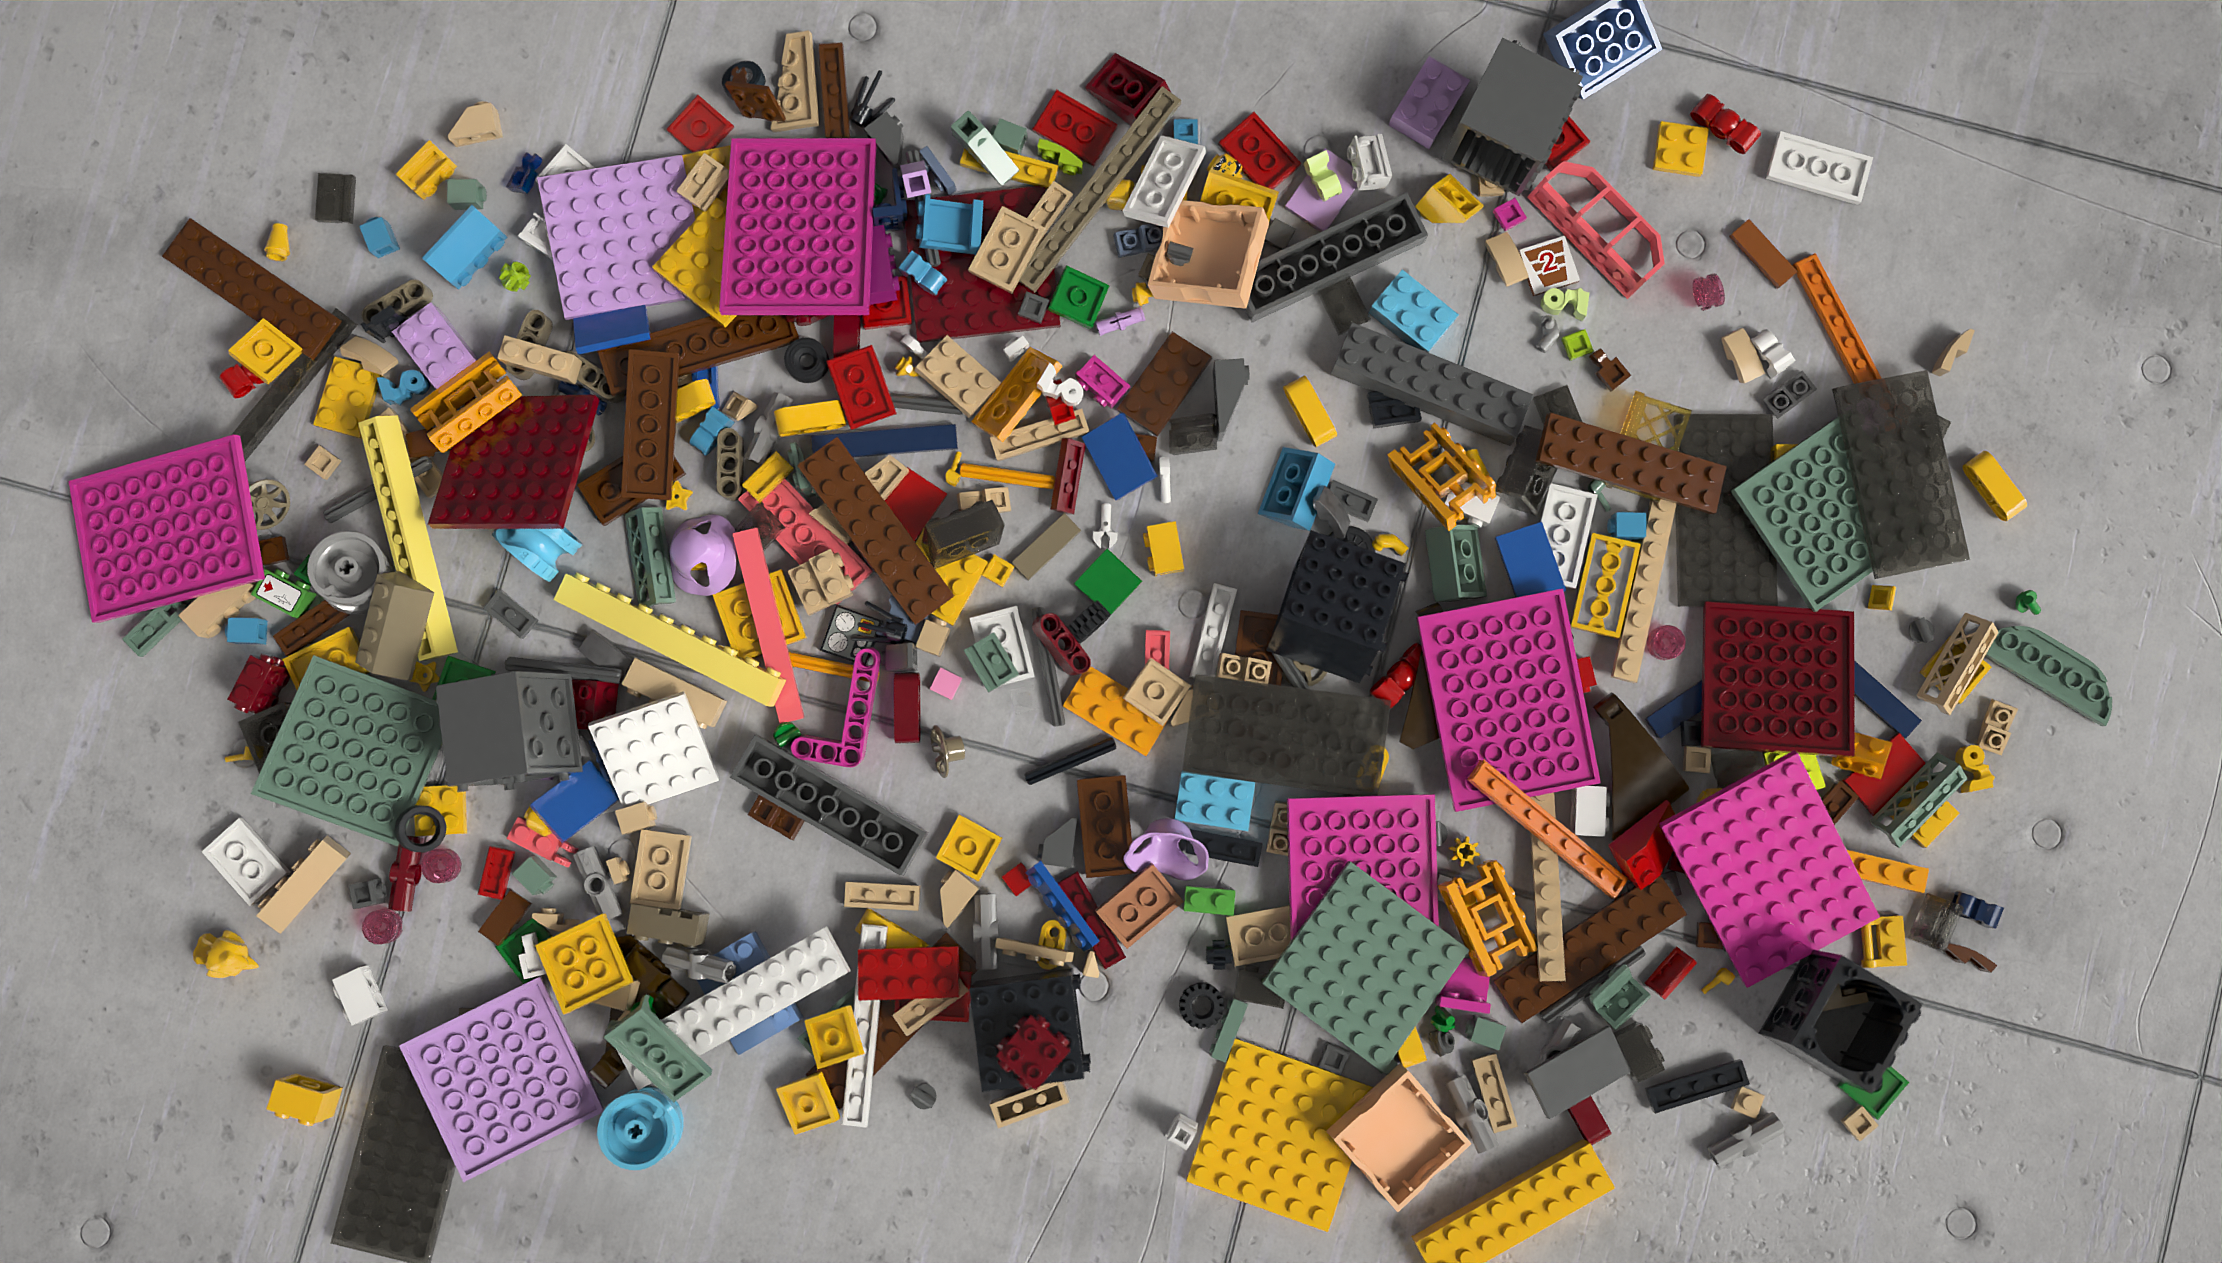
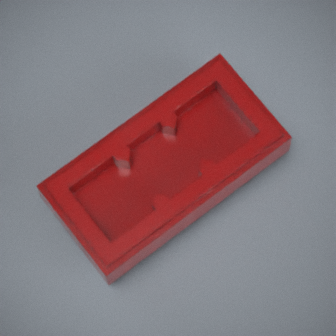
M489 846L478 895L500 900L505 897L516 851Z
M1676 946L1644 984L1665 1000L1697 962Z

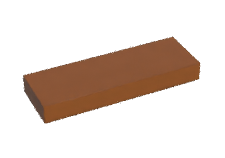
M1750 219L1729 236L1777 289L1798 272Z

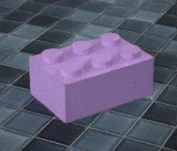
M1429 56L1392 115L1388 126L1430 149L1465 92L1470 80Z
M431 302L392 331L436 389L478 360L444 313Z

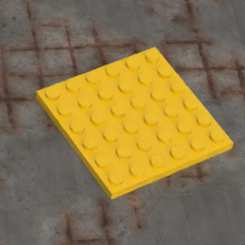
M1235 1038L1186 1182L1328 1232L1352 1160L1327 1133V1130L1363 1098L1373 1086Z

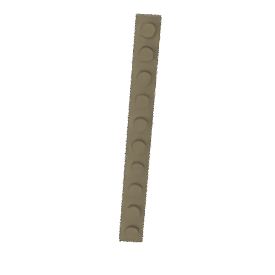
M1163 86L1159 89L1036 248L1019 280L1020 283L1034 293L1037 291L1182 103L1181 99Z

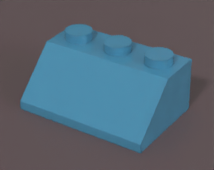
M471 205L422 259L457 289H460L471 281L472 275L478 269L483 268L487 264L488 258L494 251H498L503 247L508 237Z
M1283 447L1258 514L1292 528L1310 531L1317 514V510L1313 507V498L1317 495L1320 485L1327 487L1335 463L1316 452Z

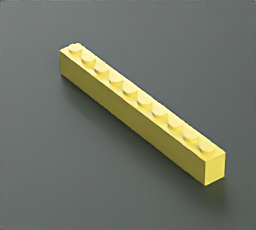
M398 415L375 416L359 422L396 572H403L434 592L418 659L423 661L458 653Z
M576 572L575 575L565 574L553 599L554 601L765 706L774 707L786 682V679L780 677L781 672L771 667H767L765 670L758 666L759 661L748 656L743 659L737 656V650L728 646L721 648L715 645L717 642L715 639L703 635L701 638L694 634L696 630L683 624L679 627L673 624L674 619L666 615L660 614L658 617L652 614V608L641 603L636 606L630 603L632 600L630 597L618 593L616 596L610 593L611 588L598 582L594 585L588 582L589 577Z

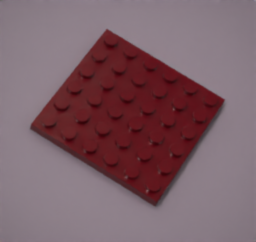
M1042 186L933 197L930 199L972 204L974 199L982 200V245L1002 206L1027 218L1045 194L1046 189ZM906 200L907 221H905L908 255L911 251H914L921 256L923 261L927 262L925 249L919 248L920 239H916L917 224H919L915 200ZM938 250L941 264L932 268L944 275L947 281L939 289L936 296L921 288L915 282L914 277L910 275L917 341L919 343L941 341L946 335L951 339L1061 327L1060 316L1047 309L1041 324L1018 316L1026 292L1046 298L1050 304L1056 289L1055 269L1051 271L1035 293L1018 282L1011 294L969 272L968 269L976 255Z
M596 395L521 396L451 447L428 525L432 529H564L598 408L599 398ZM476 397L471 398L469 401H467V402L465 403V405H467L468 403H470V402H471L472 400H474Z
M1705 602L1703 604L1701 747L1790 753L1795 750L1798 754L1854 757V611L1819 609L1813 612L1811 608Z

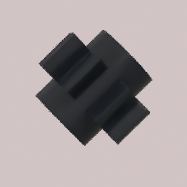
M1212 940V945L1206 946V963L1213 964L1214 970H1225V964H1232L1231 945H1225V940Z

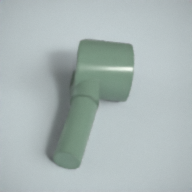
M1593 479L1588 485V491L1598 495L1597 499H1599L1605 511L1608 512L1611 510V507L1601 493L1606 485L1602 481Z

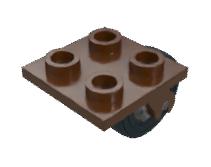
M741 61L733 64L725 71L722 77L723 89L727 96L734 100L743 117L766 119L768 121H785L786 117L769 86H765V75L758 64L752 61Z

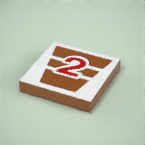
M1565 236L1518 251L1528 272L1527 281L1533 297L1546 293L1551 288L1559 289L1580 281Z

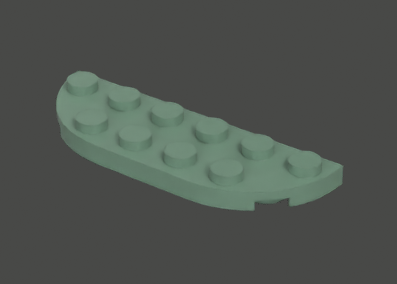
M2011 626L1998 629L1999 633L1985 657L2098 725H2107L2112 711V697L2109 695L2106 677L2093 662L2035 628Z

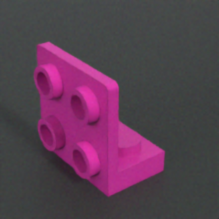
M1464 958L1437 995L1435 1004L1440 1007L1490 1014L1491 1004L1487 1002L1490 977L1479 976L1472 960Z

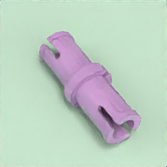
M1141 306L1123 313H1120V311L1116 312L1115 316L1096 321L1095 324L1099 336L1118 329L1121 331L1125 330L1127 326L1145 321V316Z

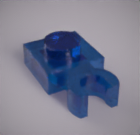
M526 152L522 158L521 167L516 166L506 187L512 192L528 194L538 175L535 169L541 165L542 158L536 153L532 156Z

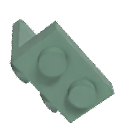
M791 442V449L787 450L790 463L794 465L797 472L793 473L796 488L799 487L800 492H803L807 497L816 496L820 498L798 469L797 465L804 461L803 453L796 442Z
M1626 964L1621 967H1615L1609 973V979L1605 983H1599L1591 990L1589 998L1593 1009L1615 1031L1651 998V994L1632 977L1630 968Z

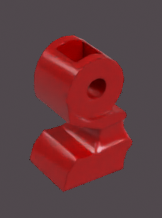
M1059 378L1053 380V383L1059 385L1062 383V380ZM1045 396L1055 425L1076 419L1073 406L1066 405L1061 396L1057 399Z

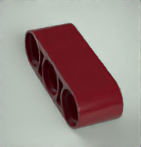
M834 315V358L860 349L861 315Z
M1047 613L1035 618L1032 624L1035 635L1063 671L1068 675H1078L1087 672L1091 665V659L1060 618L1053 613ZM1044 620H1047L1050 624L1049 631L1043 627ZM1059 639H1062L1065 643L1064 650H1061L1058 646ZM1074 658L1079 661V669H1076L1073 665Z
M894 673L895 744L920 743V673Z
M1591 1096L1567 1109L1582 1137L1591 1146L1612 1134Z

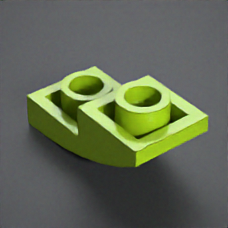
M1039 138L1037 146L1038 155L1048 161L1058 159L1059 169L1067 175L1074 176L1076 173L1082 175L1083 162L1078 157L1058 144Z

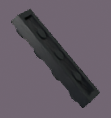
M1738 1059L1645 1088L1652 1112L1656 1114L1747 1086L1750 1083L1743 1061Z

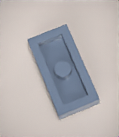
M926 146L919 151L921 155L920 161L924 160L927 173L931 171L935 176L933 181L941 192L945 190L948 196L956 192L955 183L929 147Z

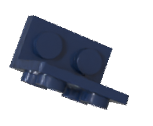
M897 168L892 169L895 206L884 203L873 208V225H884L885 231L903 230V221H907L906 199H901L904 198L903 176H898Z

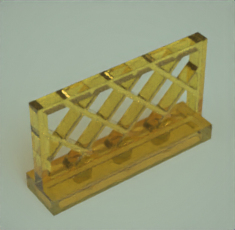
M1635 391L1620 434L1639 439L1636 434L1637 430L1648 426L1653 437L1645 440V442L1650 443L1655 440L1658 446L1663 447L1659 438L1671 433L1676 442L1674 446L1668 449L1678 451L1692 410L1644 396L1645 393ZM1646 405L1656 406L1661 415L1649 420L1644 412ZM1674 412L1685 415L1683 422L1675 427H1672L1667 418L1668 415ZM1643 417L1645 422L1640 424L1641 419ZM1663 418L1669 429L1657 435L1651 423ZM1680 429L1677 436L1675 430ZM1603 482L1606 485L1605 487L1612 489L1613 487L1657 502H1660L1661 500L1656 497H1652L1646 494H1642L1636 491H1632L1626 488H1622L1616 485Z

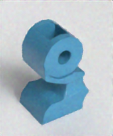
M914 251L909 253L899 267L902 275L908 278L912 275L915 282L921 288L935 296L947 281L944 275L932 268L930 263L923 261L921 256Z
M416 370L403 372L398 388H396L393 382L384 377L377 378L383 400L390 405H401L404 401L412 399V393L423 395L430 388L428 378Z
M712 406L706 413L704 422L700 423V427L692 435L689 444L697 447L706 456L717 447V438L720 431L731 428L735 422Z

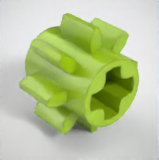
M512 262L511 265L505 263L500 270L499 279H501L502 285L509 291L517 292L519 288L525 290L530 283L531 275L528 274V268L520 262Z

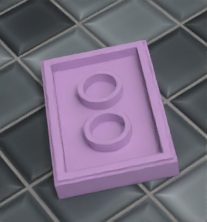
M1327 150L1329 156L1327 168L1336 173L1342 188V194L1335 195L1323 202L1316 190V186L1311 182V177L1306 175L1285 206L1286 210L1320 232L1331 226L1357 188V183L1352 178L1353 166Z

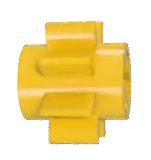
M1465 836L1464 842L1455 838L1456 845L1448 847L1454 854L1450 860L1458 859L1459 866L1461 867L1464 866L1465 861H1468L1470 865H1474L1472 859L1474 856H1480L1475 851L1478 843H1469L1470 838L1468 836ZM1466 845L1469 855H1464L1463 857V854L1459 853V849L1464 848Z

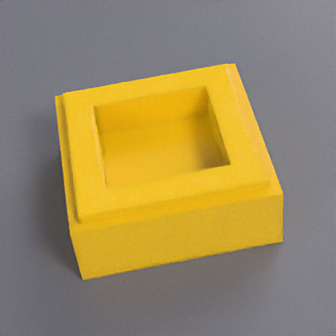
M993 554L982 576L1003 588L1015 566Z

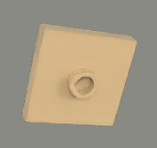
M1150 657L1123 696V699L1163 726L1191 685Z

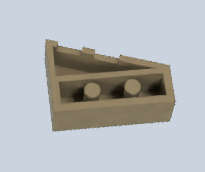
M633 903L631 904L626 934L634 935L633 939L648 941L649 938L658 939V943L673 944V942L681 943L684 947L697 948V945L705 943L710 913Z

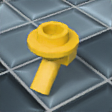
M1136 282V287L1132 288L1133 300L1138 302L1139 306L1148 304L1149 297H1154L1150 289L1147 288L1146 283Z
M911 356L907 358L902 357L895 365L897 370L896 376H920L914 371L915 367H913Z

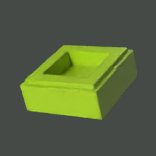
M1586 329L1561 338L1570 361L1594 352Z

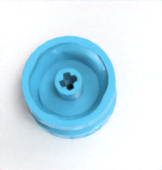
M566 527L564 529H496L492 533V536L508 552L548 582H551L559 572L556 568L557 558L565 553L574 555L578 548H581L583 545Z
M645 1086L640 1090L635 1088L616 1098L603 1111L597 1128L600 1148L606 1158L620 1168L641 1170L651 1167L672 1152L678 1145L684 1129L682 1110L677 1101L673 1102L659 1088Z

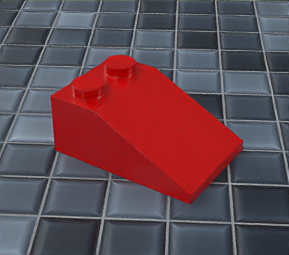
M1667 800L1608 845L1622 873L1640 890L1653 883L1661 875L1673 853V849L1659 823L1675 815L1670 802Z

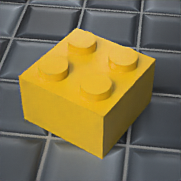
M292 1074L275 1080L266 1110L275 1112L274 1115L286 1119L293 1117L299 1119L298 1123L313 1126L315 1123L323 1122V1120L334 1116L343 1087L300 1074Z

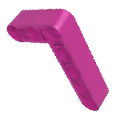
M867 647L860 650L855 657L842 741L802 735L795 739L791 745L792 754L796 758L848 768L855 767L863 761L881 655L877 649ZM865 652L873 655L874 662L872 665H866L863 662L862 656ZM860 677L869 679L870 686L868 689H862L859 686L858 681ZM856 701H862L865 704L866 710L864 713H858L855 710L854 705ZM852 725H857L861 728V737H854L851 734ZM800 741H805L809 744L810 749L808 753L800 751ZM824 745H829L833 748L834 754L832 757L824 755ZM848 749H853L857 752V761H851L847 758Z

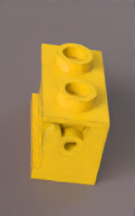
M429 140L396 175L418 196L425 200L437 191V187L444 180L449 179L453 175L454 169L457 166Z
M1176 521L1147 526V533H1143L1145 548L1150 547L1151 556L1147 557L1149 571H1154L1155 577L1158 574L1166 575L1184 572Z

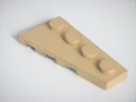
M810 31L786 34L781 63L783 68L778 81L779 92L777 102L786 119L784 122L772 121L771 130L773 132L819 126L812 33Z
M888 455L866 471L865 475L885 501L908 474L909 469L893 456ZM825 504L809 513L811 517L846 545L850 543V537Z

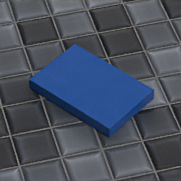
M646 305L573 318L575 348L579 355L651 339Z
M1120 413L1082 436L1115 500L1123 498L1158 477L1124 413Z
M1542 522L1494 538L1515 598L1557 589L1566 591Z
M591 761L582 766L583 772L569 775L570 780L561 781L530 805L561 843H564L619 801L615 788L604 779L602 773Z

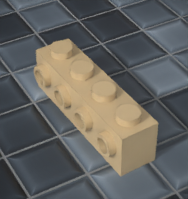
M634 658L622 682V685L628 687L626 692L639 698L643 694L650 698L649 703L684 691L697 724L703 729H706L707 726L715 728L727 703L726 700L637 658Z
M328 835L322 841L317 838L308 848L311 854L306 859L301 857L291 869L295 872L288 879L284 876L274 887L278 890L273 897L267 895L258 905L262 910L256 916L279 934L285 930L351 854Z

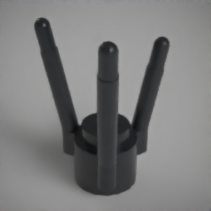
M881 70L877 72L861 103L869 80L868 76L864 77L855 105L850 112L851 116L849 119L862 128L871 124L895 102V98H891L874 115H872L873 110L867 106L883 73Z
M866 601V606L890 619L891 622H886L884 627L858 622V627L882 632L883 636L886 637L852 636L851 640L892 644L903 643L907 634V624H903V618L895 617L875 604Z

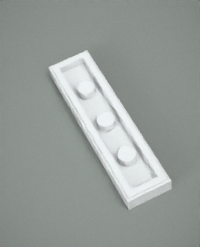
M1216 583L1213 584L1190 678L1213 683L1237 589Z

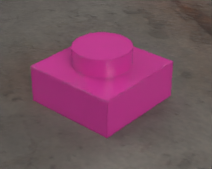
M1516 198L1493 210L1504 232L1527 219Z

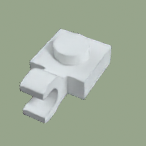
M536 932L522 936L525 953L518 956L524 979L546 974L535 947L538 944Z

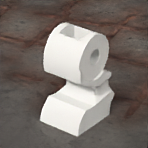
M1768 329L1762 330L1755 338H1751L1760 360H1767L1769 363V368L1766 370L1771 379L1796 361L1791 352L1785 350L1783 344L1778 343L1775 335Z
M1049 363L1037 383V388L1042 391L1043 396H1050L1054 399L1061 396L1066 405H1078L1083 397V388L1080 383L1069 378L1056 385L1053 383V380L1056 378V370Z
M1179 1113L1175 1116L1165 1136L1168 1141L1187 1151L1197 1132L1198 1123Z

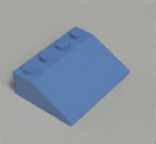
M1596 0L1543 33L1556 62L1567 69L1575 68L1574 72L1576 69L1579 70V75L1583 76L1579 84L1583 87L1579 95L1581 99L1590 96L1662 50L1642 0Z
M756 931L713 955L733 961V964L736 965V973L732 980L770 959ZM708 978L696 979L705 995L726 984ZM795 1002L732 1037L730 1041L739 1056L804 1017Z

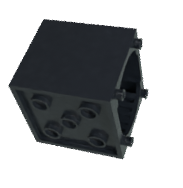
M1310 530L1293 568L1266 651L1360 683L1365 674L1371 675L1373 666L1370 665L1379 651L1384 653L1386 650L1387 642L1382 640L1400 581L1406 583L1409 573L1404 572L1406 563Z
M1813 950L1810 955L1799 961L1760 1029L1759 1034L1834 1080L1872 1094L1874 1090L1881 1086L1885 1070L1894 1063L1897 1049L1906 1042L1909 1035L1908 1030L1912 1023L1919 1019L1921 1015L1920 1009L1923 1004L1843 955ZM1848 980L1851 983H1855V987L1858 990L1866 992L1868 1001L1874 1002L1869 1013H1862L1866 1018L1847 1051H1840L1844 1056L1841 1062L1838 1063L1830 1060L1821 1051L1815 1038L1817 1030L1813 1026L1837 984L1843 985Z
M1072 968L975 981L969 988L982 1092L1024 1087L1018 1082L1019 1076L1014 1071L1007 1072L998 1064L999 1058L996 1055L1000 1051L997 1046L1006 1035L1011 1038L1017 1031L1014 1028L1016 1023L1023 1016L1028 1018L1031 1014L1035 1017L1038 1014L1050 1023L1048 1028L1054 1034L1060 1032L1070 1041L1068 1043V1046L1071 1048L1069 1053L1042 1084L1084 1079L1085 1072H1090L1089 1064H1091L1090 1053L1084 1054L1076 994V989H1080L1079 984H1081L1080 973L1074 974Z

